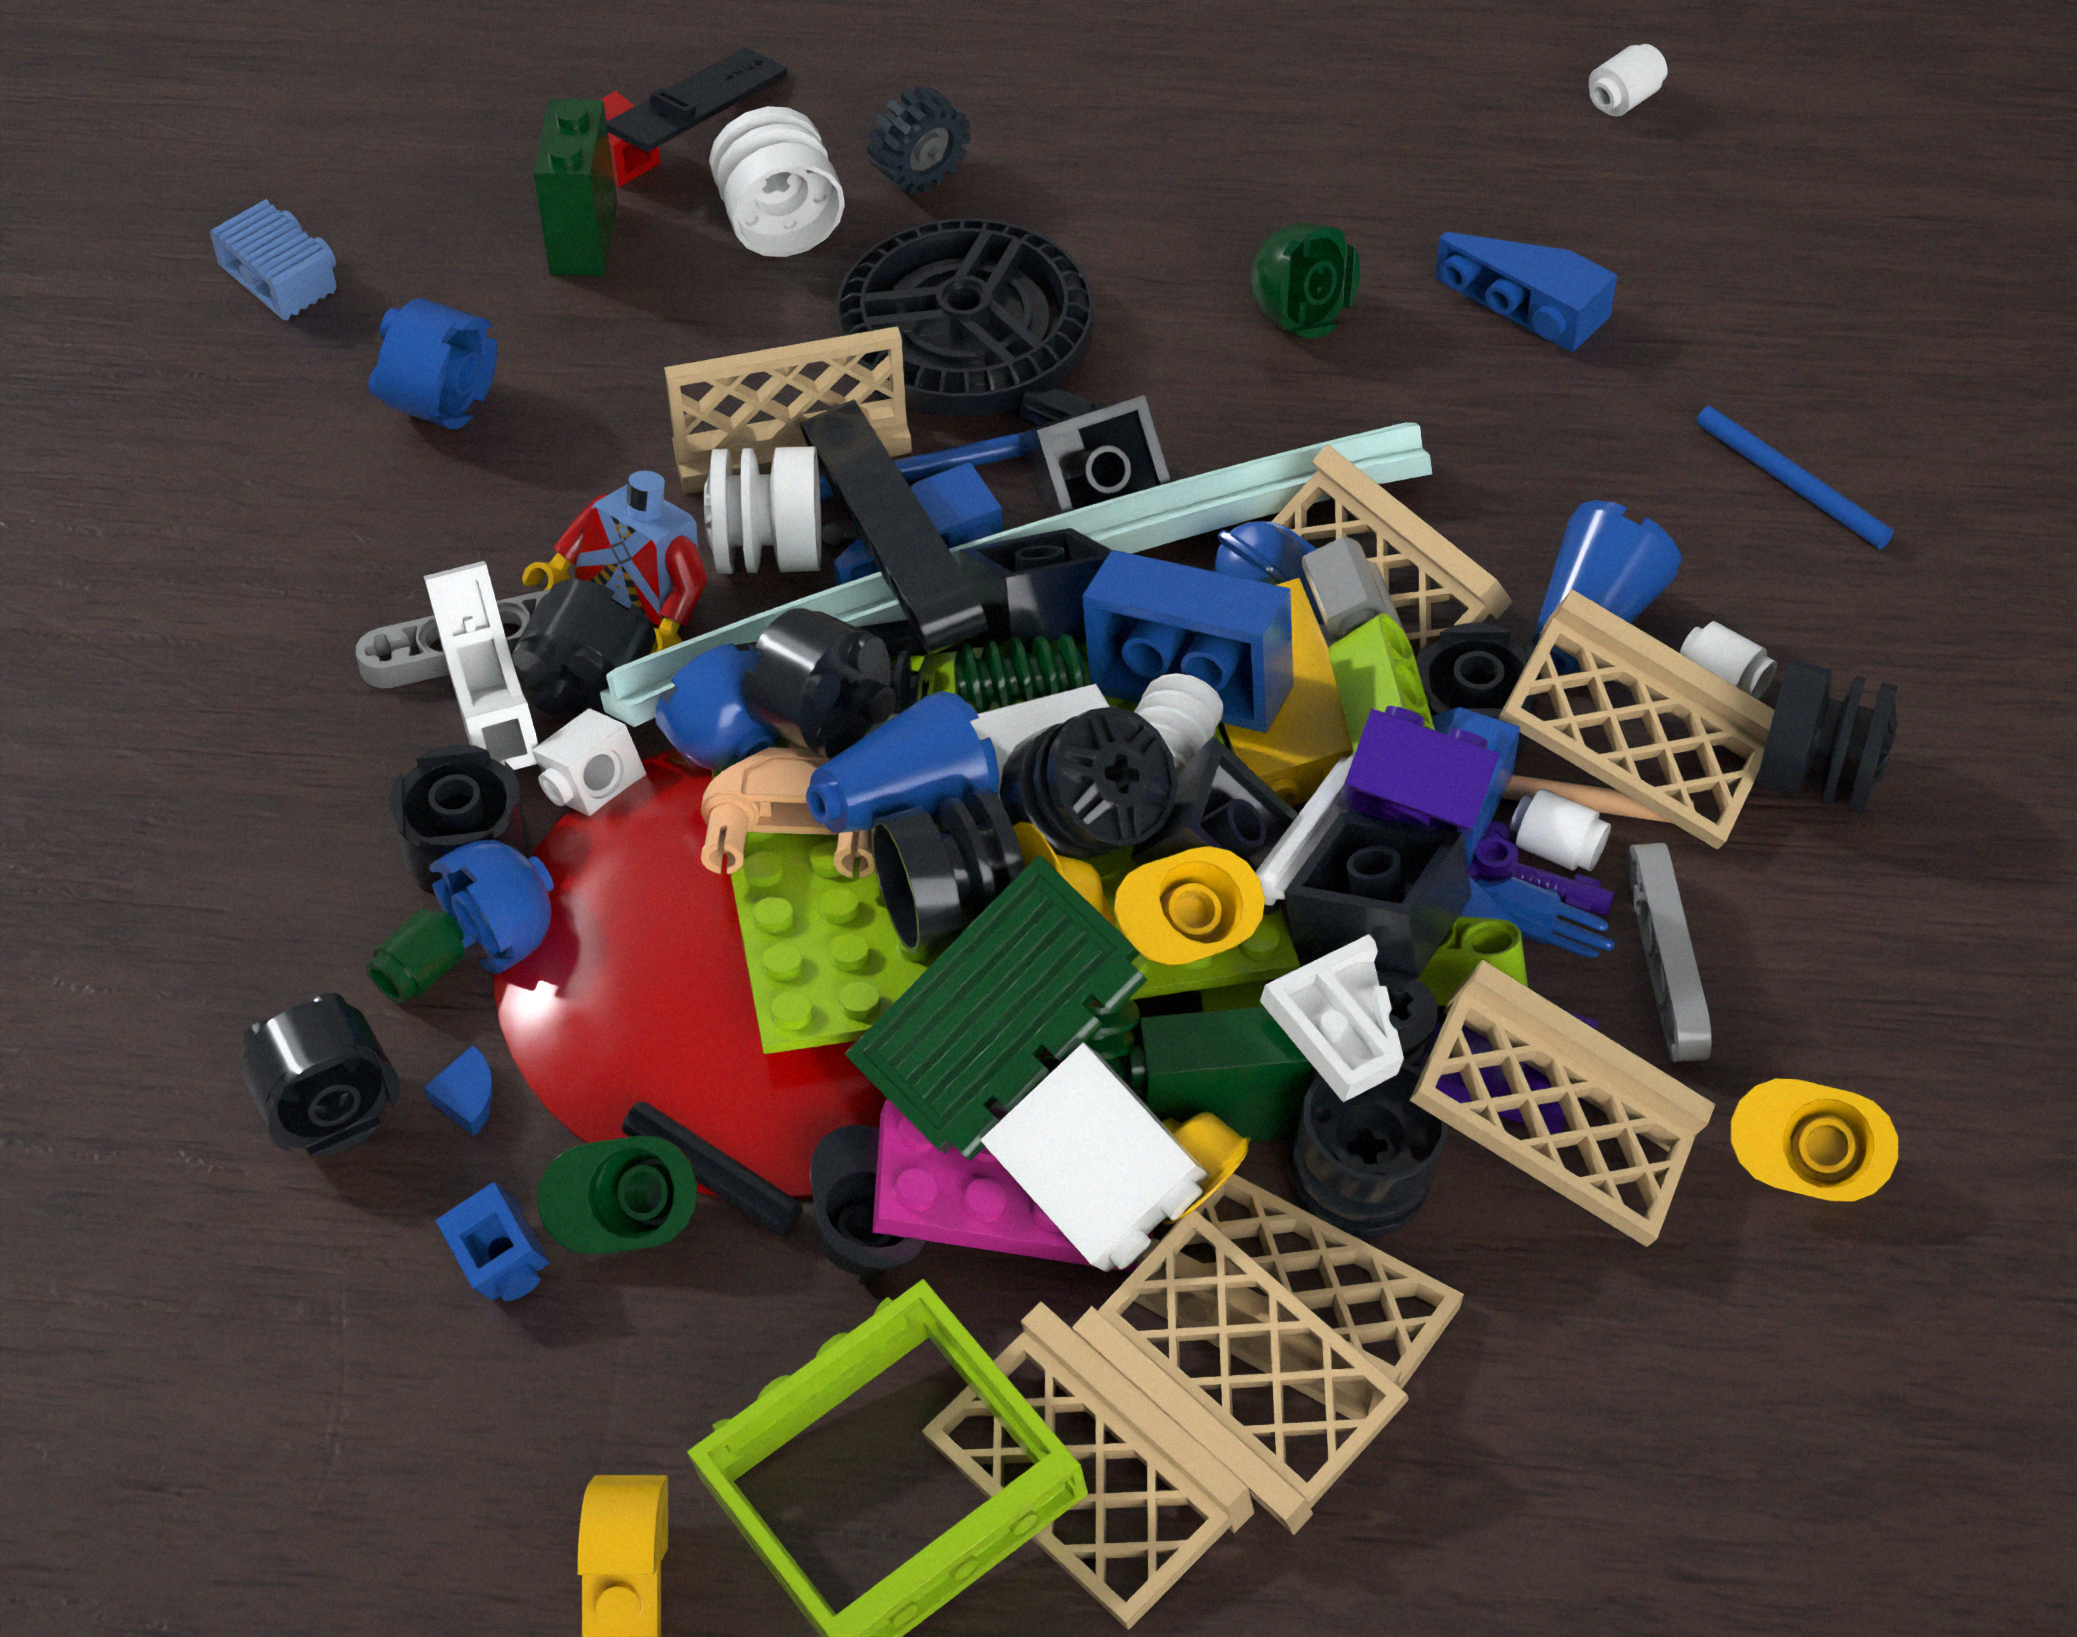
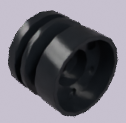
M1790 659L1770 726L1756 787L1797 797L1810 772L1822 774L1821 801L1822 804L1831 806L1838 780L1854 782L1847 810L1863 814L1867 801L1879 783H1882L1898 725L1895 702L1898 686L1882 682L1875 708L1871 709L1859 706L1866 680L1865 677L1856 675L1844 700L1839 701L1830 698L1832 684L1831 669Z
M1112 706L1088 710L1078 716L1067 719L1063 723L1054 724L1039 730L1017 744L1003 766L999 794L1012 827L1019 822L1033 824L1044 835L1055 854L1085 862L1106 855L1111 851L1121 850L1128 846L1142 843L1162 829L1175 805L1178 779L1172 753L1159 731L1138 713Z
M989 788L967 793L964 803L957 796L940 801L938 829L930 814L922 806L873 819L871 829L872 853L880 890L893 928L902 945L910 954H917L952 944L962 932L961 912L970 926L1025 869L1020 845L1009 816L998 796Z
M1402 1062L1396 1076L1345 1102L1338 1097L1320 1074L1316 1075L1303 1101L1298 1128L1294 1134L1293 1144L1289 1153L1288 1164L1289 1184L1298 1205L1304 1211L1354 1237L1369 1239L1397 1232L1418 1216L1429 1194L1431 1183L1436 1173V1167L1448 1139V1124L1410 1101L1422 1073L1418 1068Z

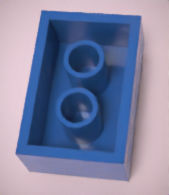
M1111 550L1082 596L1090 685L1097 684L1102 695L1140 703L1150 682L1160 676L1174 673L1191 675L1206 682L1218 693L1223 702L1221 723L1267 733L1294 685L1290 588Z

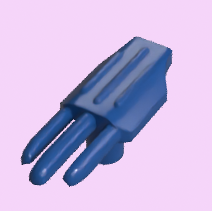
M1515 877L1499 881L1479 880L1477 882L1521 926V936L1540 944L1549 943L1589 958L1598 957L1599 952L1553 934V931L1601 950L1611 951L1615 947L1614 941L1557 919V916L1560 915L1601 931H1606L1608 928L1607 922L1596 915L1562 903L1559 894L1553 889H1543Z

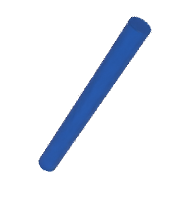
M1709 405L1701 411L1696 421L1698 426L1878 549H1882L1891 540L1894 533L1892 528L1714 407Z
M1013 434L894 460V463L907 482L934 476L968 462H971L973 467L1021 457L1024 454L1018 435ZM820 476L821 500L834 498L835 496L824 477Z

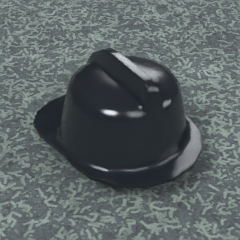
M855 1124L836 1128L821 1138L811 1156L810 1182L818 1225L817 1240L824 1256L835 1267L849 1274L856 1275L858 1285H867L871 1283L876 1275L883 1274L891 1268L903 1266L916 1258L926 1240L873 1233L879 1128Z

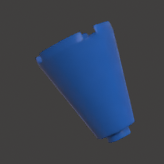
M1600 500L1581 503L1567 523L1532 642L1534 647L1537 646L1540 640L1539 635L1546 621L1571 589L1631 624L1676 579L1677 569L1682 563V555L1674 540L1658 524L1645 517L1641 526L1623 517L1628 507L1618 503ZM1553 645L1550 655L1558 673L1581 671L1576 658Z
M940 691L920 699L816 769L811 775L810 786L806 792L807 805L813 818L834 833L868 831L872 829L873 819L922 806L930 814L934 823L938 824V809L942 800L957 796L964 803L967 793L984 788H989L998 796L999 770L994 746L990 737L979 740L970 721L980 718L973 707L957 694Z

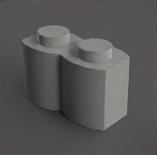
M1341 537L1303 556V570L1330 635L1337 639H1342L1380 613H1386L1391 616L1404 631L1380 569L1376 564L1367 561L1362 546L1356 540Z

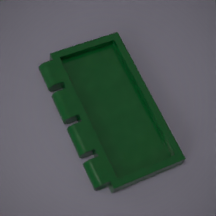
M1038 855L857 1040L845 1055L939 1151L946 1154L954 1146L963 1156L972 1161L986 1147L980 1140L1001 1121L989 1108L999 1100L1003 1106L1012 1111L1051 1073L1038 1059L1047 1049L1062 1063L1083 1042L1086 1044L1096 1034L1103 1024L1087 1009L1096 998L1114 1015L1148 980L1132 964V961L1140 952L1044 858Z

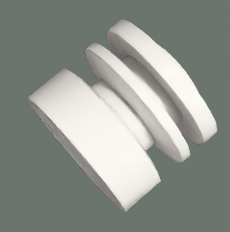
M767 106L752 110L727 124L714 140L709 158L712 176L718 187L720 197L725 202L726 212L734 233L747 249L763 256L787 257L808 251L827 239L840 223L845 207L842 186L833 165L828 160L827 151L822 144L817 128L806 115L786 107Z
M816 446L775 448L771 474L760 475L757 457L753 448L742 449L741 475H733L729 449H712L710 471L704 486V519L706 538L714 555L717 574L734 573L736 547L743 546L747 573L758 572L762 546H774L780 572L821 570V498Z

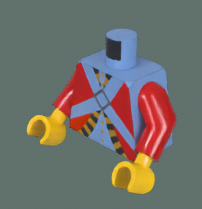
M645 470L632 473L629 476L628 484L611 494H601L593 499L573 520L555 544L553 549L557 551V554L550 563L534 562L530 564L523 573L522 581L525 586H536L544 579L547 573L548 584L544 590L551 589L554 584L560 581L570 580L567 569L571 564H574L576 566L574 575L576 578L594 582L615 591L612 599L627 608H630L632 603L635 604L652 623L659 626V629L654 628L656 645L651 653L653 654L682 643L677 631L680 626H687L696 605L700 603V597L707 584L708 577L698 552L696 521L691 514L664 500V478L658 473Z

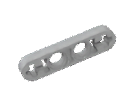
M551 589L496 601L501 622L513 623L521 627L517 633L506 637L511 656L539 601ZM434 615L377 628L362 636L356 645V658L364 681L377 688H393L449 675L444 652L435 651L430 648L431 644L440 638ZM418 647L419 654L412 656L410 648ZM391 654L392 659L387 661L379 660L380 656Z
M1665 843L1631 845L1628 851L1629 887L1669 1058L1672 1062L1708 1060L1711 1053L1709 1013L1668 847Z

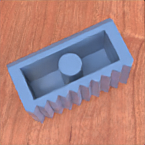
M267 199L210 230L218 264L283 320L288 321L291 314L298 315L300 309L307 310L309 304L315 305L319 298L325 299L328 293L334 294L337 288L333 273L336 260L328 244L320 237L315 239L313 237L309 238L306 231H302L299 222L291 212L287 210L281 212L280 209L276 210L273 204L270 205Z

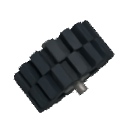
M916 86L914 94L908 89L900 93L901 102L897 103L892 98L886 104L890 111L886 116L881 113L877 115L874 121L880 126L879 129H870L868 138L873 143L867 145V153L872 157L869 159L872 165L902 191L905 190L909 194H916L917 189L922 193L930 190V182L932 181L936 185L945 182L942 174L948 171L952 175L958 167L953 162L956 158L964 159L967 151L961 145L970 143L971 135L966 131L971 128L970 123L965 118L966 115L935 89L929 87L927 90L923 86Z

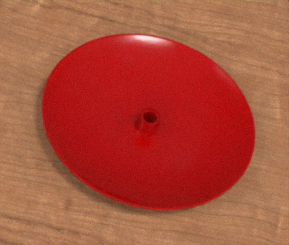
M672 747L642 760L646 775L608 801L590 817L572 808L555 824L530 856H536L540 859L553 880L554 889L548 892L552 906L550 927L546 937L535 951L502 973L493 974L494 997L500 1027L511 1057L530 1090L547 1111L583 1143L629 1137L621 1129L625 1116L638 1101L649 1103L794 1199L813 1198L810 1182L811 1156L821 1138L836 1128L859 1124L880 1128V1114L885 1101L889 1099L845 1055L857 1041L763 1054L731 874H727L726 869L727 853L723 854L720 874L707 869L701 861L702 848L705 845L708 828L701 814V806L704 792L713 780L712 770L688 762ZM1048 1049L1040 1056V1061L1041 1058L1051 1054ZM697 1182V1193L718 1196Z

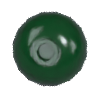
M1295 222L1272 232L1261 243L1252 262L1249 280L1251 297L1258 311L1267 321L1286 333L1305 338L1317 339L1334 331L1340 323L1330 321L1338 316L1342 307L1351 309L1356 299L1361 277L1359 254L1356 247L1347 244L1342 236L1347 234L1341 229L1323 224Z

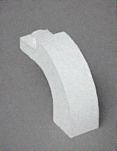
M485 561L424 576L438 634L470 745L488 750L492 759L504 766L506 761L513 770L538 764L532 752L538 746L528 703L521 690Z

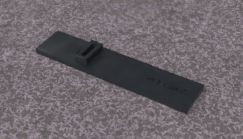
M745 47L668 89L660 88L651 93L650 99L607 121L608 133L645 152H649L786 76L788 68Z

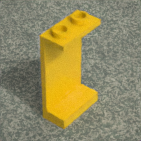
M1300 578L1277 584V586L1290 588L1294 682L1291 691L1267 733L1222 723L1233 753L1291 808L1296 804L1309 801L1340 758H1349L1353 753L1349 731L1329 658V648Z

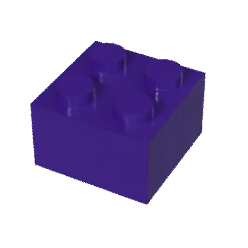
M1387 706L1385 712H1381L1371 708L1337 806L1370 818L1462 832L1465 844L1474 829L1500 754L1486 749L1488 741L1472 732L1451 728L1449 734L1446 735L1423 727L1425 719L1410 710L1397 706Z

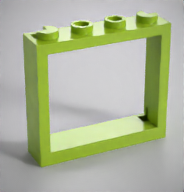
M924 1279L892 1301L889 1297L884 1299L877 1307L874 1315L850 1333L843 1332L830 1338L822 1345L813 1360L791 1376L784 1375L771 1381L760 1392L757 1401L732 1419H723L712 1425L714 1432L687 1451L701 1482L820 1637L904 1636L1088 1495L1080 1463ZM929 1338L1035 1465L836 1615L734 1481Z

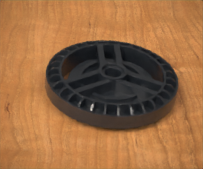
M979 218L945 219L923 223L899 231L878 242L861 255L846 273L838 290L835 308L838 337L898 326L902 338L906 408L926 414L950 417L985 416L1007 412L1021 407L1023 395L1029 390L1044 392L1058 388L1074 374L1085 359L1092 341L1093 297L1091 287L1085 273L1076 260L1064 248L1048 237L1026 227L1003 221ZM1039 287L1044 289L1055 301L1061 313L1057 325L1048 337L1050 322L1049 306L1044 293ZM888 350L866 353L857 363L872 371L888 356ZM878 390L874 391L876 394L885 399H891V397L881 393Z

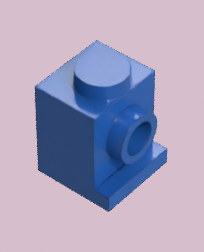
M492 1182L435 1221L471 1287L491 1301L500 1296L503 1301H513L525 1296L539 1284L540 1278L536 1272L551 1262L522 1212L524 1209L519 1200L496 1182ZM508 1244L514 1245L513 1247H511L510 1249H508L507 1251L498 1256L500 1250L504 1246Z

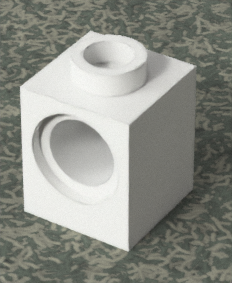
M590 708L532 750L542 772L538 778L539 783L548 798L558 806L567 805L589 817L608 801L646 775L626 724Z

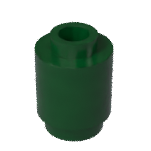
M420 908L373 950L374 959L366 965L368 976L380 992L395 1003L403 1004L410 997L419 998L464 957L465 950L461 942L464 939V933L459 924L446 912L437 910L434 913L428 909Z

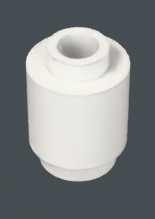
M1649 44L1631 45L1593 70L1589 76V90L1594 105L1605 113L1618 117L1624 115L1656 93L1667 76V64L1663 55Z
M1715 621L1710 622L1704 629L1698 626L1695 627L1685 639L1680 650V654L1757 700H1760L1766 692L1777 668V662L1767 657V650Z
M1541 788L1534 798L1524 795L1520 800L1511 820L1510 830L1518 833L1516 840L1518 848L1572 871L1578 866L1592 871L1606 846L1611 831V824L1600 820L1598 811Z

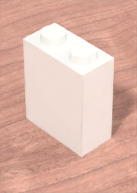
M1084 1042L980 1140L1089 1263L1107 1273L1115 1265L1119 1269H1124L1136 1261L1151 1243L1147 1235L1167 1216L1171 1220L1179 1218L1184 1211L1202 1196L1203 1190L1199 1185L1210 1176L1111 1066Z

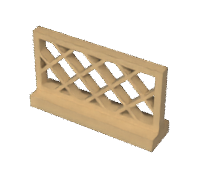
M898 326L664 367L673 430V449L684 494L704 491L705 482L710 471L712 449H729L733 475H741L742 449L753 448L757 457L760 475L771 474L775 448L808 447L799 422L827 411L804 414L817 400L834 408L854 399L891 457L912 453L911 435L906 419L902 338ZM888 350V356L872 371L857 363L866 353ZM823 361L830 365L815 381L799 374L808 363ZM764 371L772 375L757 391L741 384L752 373ZM846 373L861 382L843 397L830 390V388ZM707 382L714 386L699 402L682 394L680 386ZM786 384L803 391L788 407L772 400ZM875 390L891 397V399L861 404ZM728 394L745 402L731 417L714 410ZM760 410L776 418L774 420L747 424ZM702 420L719 428L717 430L689 434Z
M1328 444L1312 461L1318 471L1272 521L1289 528L1306 541L1336 537L1337 540L1351 534L1373 532L1377 535V557L1366 559L1378 566L1388 591L1389 569L1415 566L1419 570V591L1390 596L1395 608L1419 605L1420 632L1405 634L1411 646L1420 645V650L1425 644H1427L1428 648L1431 643L1439 640L1440 632L1445 630H1431V603L1457 600L1468 609L1454 624L1458 625L1482 623L1489 614L1497 620L1513 602L1496 578ZM1325 493L1335 501L1336 523L1307 527V510ZM1347 512L1357 520L1347 521ZM1388 545L1399 554L1388 555ZM1430 579L1441 589L1430 590Z
M1571 589L1546 621L1539 635L1540 640L1498 719L1519 726L1522 734L1718 850L1726 842L1759 773L1775 710ZM1553 645L1576 658L1582 672L1558 676L1550 655ZM1540 672L1543 679L1535 680ZM1613 680L1631 691L1636 705L1613 709L1603 682ZM1587 685L1597 712L1574 716L1564 689ZM1548 692L1558 719L1542 721L1522 709L1521 706L1526 696ZM1668 713L1685 723L1690 737L1668 741L1657 714ZM1641 717L1652 745L1629 749L1618 721ZM1603 725L1613 752L1598 754L1586 747L1579 729ZM1722 745L1744 758L1746 762L1742 770L1723 774L1712 746ZM1696 750L1706 777L1683 781L1673 754ZM1657 757L1668 785L1653 787L1641 780L1634 761ZM1734 785L1730 793L1728 786ZM1712 789L1721 812L1716 824L1695 811L1689 796L1690 793Z
M1482 960L1452 992L1443 1011L1447 1014V1017L1410 1101L1648 1247L1659 1236L1695 1136L1708 1125L1715 1104ZM1465 1025L1489 1040L1493 1051L1472 1055L1462 1032V1026ZM1523 1061L1547 1076L1552 1088L1531 1091L1519 1062ZM1500 1065L1512 1095L1491 1098L1479 1069ZM1460 1072L1472 1102L1460 1104L1436 1089L1435 1087L1440 1076ZM1581 1097L1605 1112L1610 1124L1590 1128L1577 1098ZM1558 1101L1571 1131L1550 1135L1538 1105ZM1519 1108L1531 1139L1519 1140L1507 1133L1497 1112ZM1636 1134H1641L1668 1151L1666 1160L1649 1164ZM1617 1138L1630 1168L1609 1171L1596 1141ZM1578 1145L1590 1175L1578 1177L1565 1169L1557 1148ZM1636 1181L1647 1205L1644 1217L1624 1205L1616 1185Z
M1234 1173L1212 1195L1195 1208L1197 1212L1230 1240L1258 1236L1265 1256L1252 1257L1251 1259L1267 1273L1272 1274L1275 1280L1310 1310L1333 1307L1340 1327L1333 1328V1330L1401 1389L1406 1385L1461 1307L1463 1293ZM1224 1195L1249 1208L1252 1218L1219 1222L1214 1206ZM1181 1218L1180 1220H1178V1221L1173 1225V1227L1168 1231V1233L1164 1236V1238L1174 1229V1227H1175L1183 1218ZM1295 1232L1309 1240L1312 1250L1279 1254L1273 1234ZM1196 1233L1186 1245L1207 1242ZM1154 1237L1152 1238L1149 1247L1138 1258L1137 1267L1162 1240L1159 1241ZM1182 1252L1176 1255L1177 1279L1217 1276L1216 1262L1202 1264ZM1227 1260V1275L1243 1274ZM1355 1264L1369 1271L1373 1282L1340 1286L1333 1266ZM1166 1267L1154 1280L1166 1279ZM1319 1268L1326 1287L1325 1289L1292 1292L1286 1272ZM1247 1287L1228 1289L1229 1325L1270 1323L1269 1296H1262ZM1217 1289L1177 1292L1178 1323L1180 1327L1219 1326ZM1167 1293L1140 1294L1134 1300L1136 1303L1168 1319ZM1416 1296L1437 1308L1431 1316L1402 1319L1395 1299ZM1373 1301L1381 1302L1387 1319L1386 1322L1354 1325L1347 1305ZM1279 1306L1280 1322L1297 1321ZM1313 1334L1280 1335L1282 1372L1324 1370L1322 1342ZM1271 1336L1230 1338V1354L1265 1373H1272ZM1415 1337V1339L1411 1343L1410 1338ZM1219 1339L1206 1340L1220 1348ZM1395 1340L1401 1358L1394 1367L1363 1350L1361 1344ZM1333 1353V1369L1350 1368ZM1365 1380L1334 1382L1336 1412L1351 1420L1366 1419L1385 1398ZM1324 1383L1289 1385L1326 1406Z
M1195 1209L1174 1227L1098 1311L1091 1306L1072 1327L1081 1338L1249 1488L1250 1496L1293 1536L1313 1515L1311 1508L1409 1400L1408 1395ZM1197 1233L1216 1250L1217 1276L1177 1279L1176 1255ZM1227 1260L1243 1274L1227 1275ZM1166 1267V1279L1154 1280ZM1259 1287L1269 1296L1270 1323L1229 1325L1228 1289ZM1217 1289L1219 1326L1179 1328L1177 1292ZM1167 1293L1168 1329L1137 1331L1121 1316L1140 1294ZM1279 1306L1297 1321L1280 1322ZM1311 1333L1322 1342L1324 1370L1282 1372L1280 1335ZM1271 1336L1272 1373L1231 1376L1230 1338ZM1219 1339L1221 1376L1190 1378L1180 1369V1341ZM1169 1342V1359L1152 1343ZM1333 1353L1350 1368L1333 1369ZM1365 1380L1385 1397L1366 1419L1336 1420L1334 1382ZM1324 1383L1326 1421L1285 1423L1283 1385ZM1273 1386L1275 1424L1243 1426L1233 1417V1388ZM1221 1389L1222 1406L1204 1390ZM1353 1432L1338 1449L1337 1433ZM1327 1434L1328 1461L1307 1483L1286 1463L1285 1436ZM1275 1437L1276 1455L1258 1438Z
M1040 1302L1021 1320L1024 1332L993 1362L1006 1377L1026 1359L1030 1360L1045 1374V1398H1029L1025 1400L1037 1414L1045 1413V1423L1054 1434L1055 1413L1087 1412L1096 1420V1444L1064 1445L1076 1460H1096V1494H1088L1069 1509H1096V1544L1064 1545L1055 1537V1520L1031 1539L1129 1630L1228 1528L1235 1533L1254 1514L1249 1488L1054 1312ZM968 1385L922 1430V1433L934 1448L990 1499L1004 1488V1463H1026L1032 1461L1020 1447L1004 1448L1005 1429L995 1417L994 1444L992 1449L963 1450L948 1436L966 1417L994 1416ZM1056 1385L1069 1397H1055ZM1106 1430L1120 1443L1106 1444ZM1137 1458L1147 1467V1491L1106 1493V1459ZM979 1464H993V1477ZM1157 1477L1160 1480H1162L1171 1489V1491H1158ZM1189 1505L1205 1520L1203 1525L1188 1540L1158 1541V1506ZM1148 1507V1542L1106 1543V1508ZM1171 1556L1158 1569V1557ZM1148 1557V1580L1125 1602L1106 1584V1559ZM1080 1559H1096V1574Z

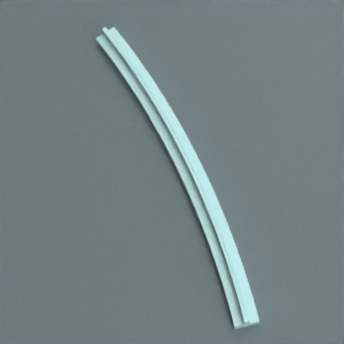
M1405 422L1263 457L1145 489L950 548L949 550L960 566V549L1072 528L1111 550L1132 554L1281 512L1318 471L1312 461L1327 444L1377 484L1431 475L1430 454L1422 447L1420 426L1417 423ZM1323 493L1315 503L1331 498ZM877 572L740 620L615 668L606 675L609 688L600 692L604 712L633 727L655 718L656 706L660 697L668 705L671 696L676 692L677 688L671 680L681 668L700 654L720 645L757 642L764 630L777 617L794 608L821 611L855 627L907 620V617L881 573Z

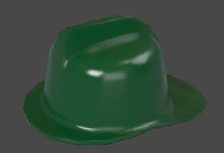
M633 1136L591 1142L565 1150L548 1165L538 1184L537 1209L544 1229L556 1243L575 1253L599 1255L650 1248L673 1240L688 1226L696 1208L698 1183L692 1164L678 1146L662 1137Z

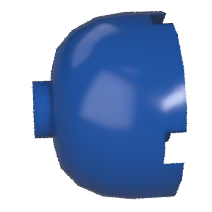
M733 643L723 644L700 654L681 668L671 681L677 690L671 696L668 705L660 697L656 706V724L677 752L688 762L713 771H723L768 747H774V743L779 735L754 722L747 713L743 699V681L746 669L755 673L762 655L761 652L754 649L755 646L748 644L749 650L740 652Z
M481 840L461 846L430 864L431 872L442 873L443 878L432 884L442 911L449 914L461 927L464 933V939L461 942L465 948L477 942L489 955L478 962L487 971L495 975L500 974L525 959L541 945L549 932L552 906L548 892L554 889V884L547 868L536 856L527 859L518 849L496 840Z

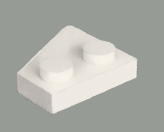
M1369 934L1266 984L1260 999L1262 1005L1343 1102L1396 1076L1404 1060L1398 1032L1393 1028L1389 1020L1392 1007L1387 987L1380 986L1374 964L1378 953L1376 942Z

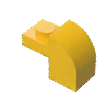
M595 1475L587 1485L582 1504L578 1542V1575H582V1637H661V1561L668 1550V1475Z

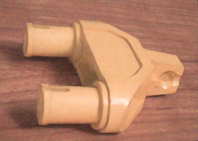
M789 741L788 748L768 747L722 771L710 782L704 792L701 814L708 828L705 845L702 848L701 861L707 869L715 873H721L722 859L725 853L729 854L726 867L727 874L734 873L743 866L746 832L839 835L833 863L840 874L853 878L854 861L857 857L861 858L859 878L869 876L875 870L871 830L834 833L823 824L818 823L809 811L806 792L810 786L811 775L816 769L830 761V759L822 755H818Z

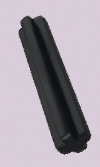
M638 1101L625 1116L621 1125L625 1135L629 1137H662L678 1146L691 1162L697 1182L776 1234L787 1235L798 1222L803 1211V1206L799 1201L649 1103Z

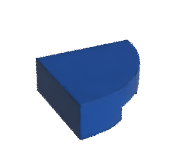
M472 1045L429 1082L424 1089L427 1100L474 1137L482 1129L490 1116L493 1080L485 1057Z

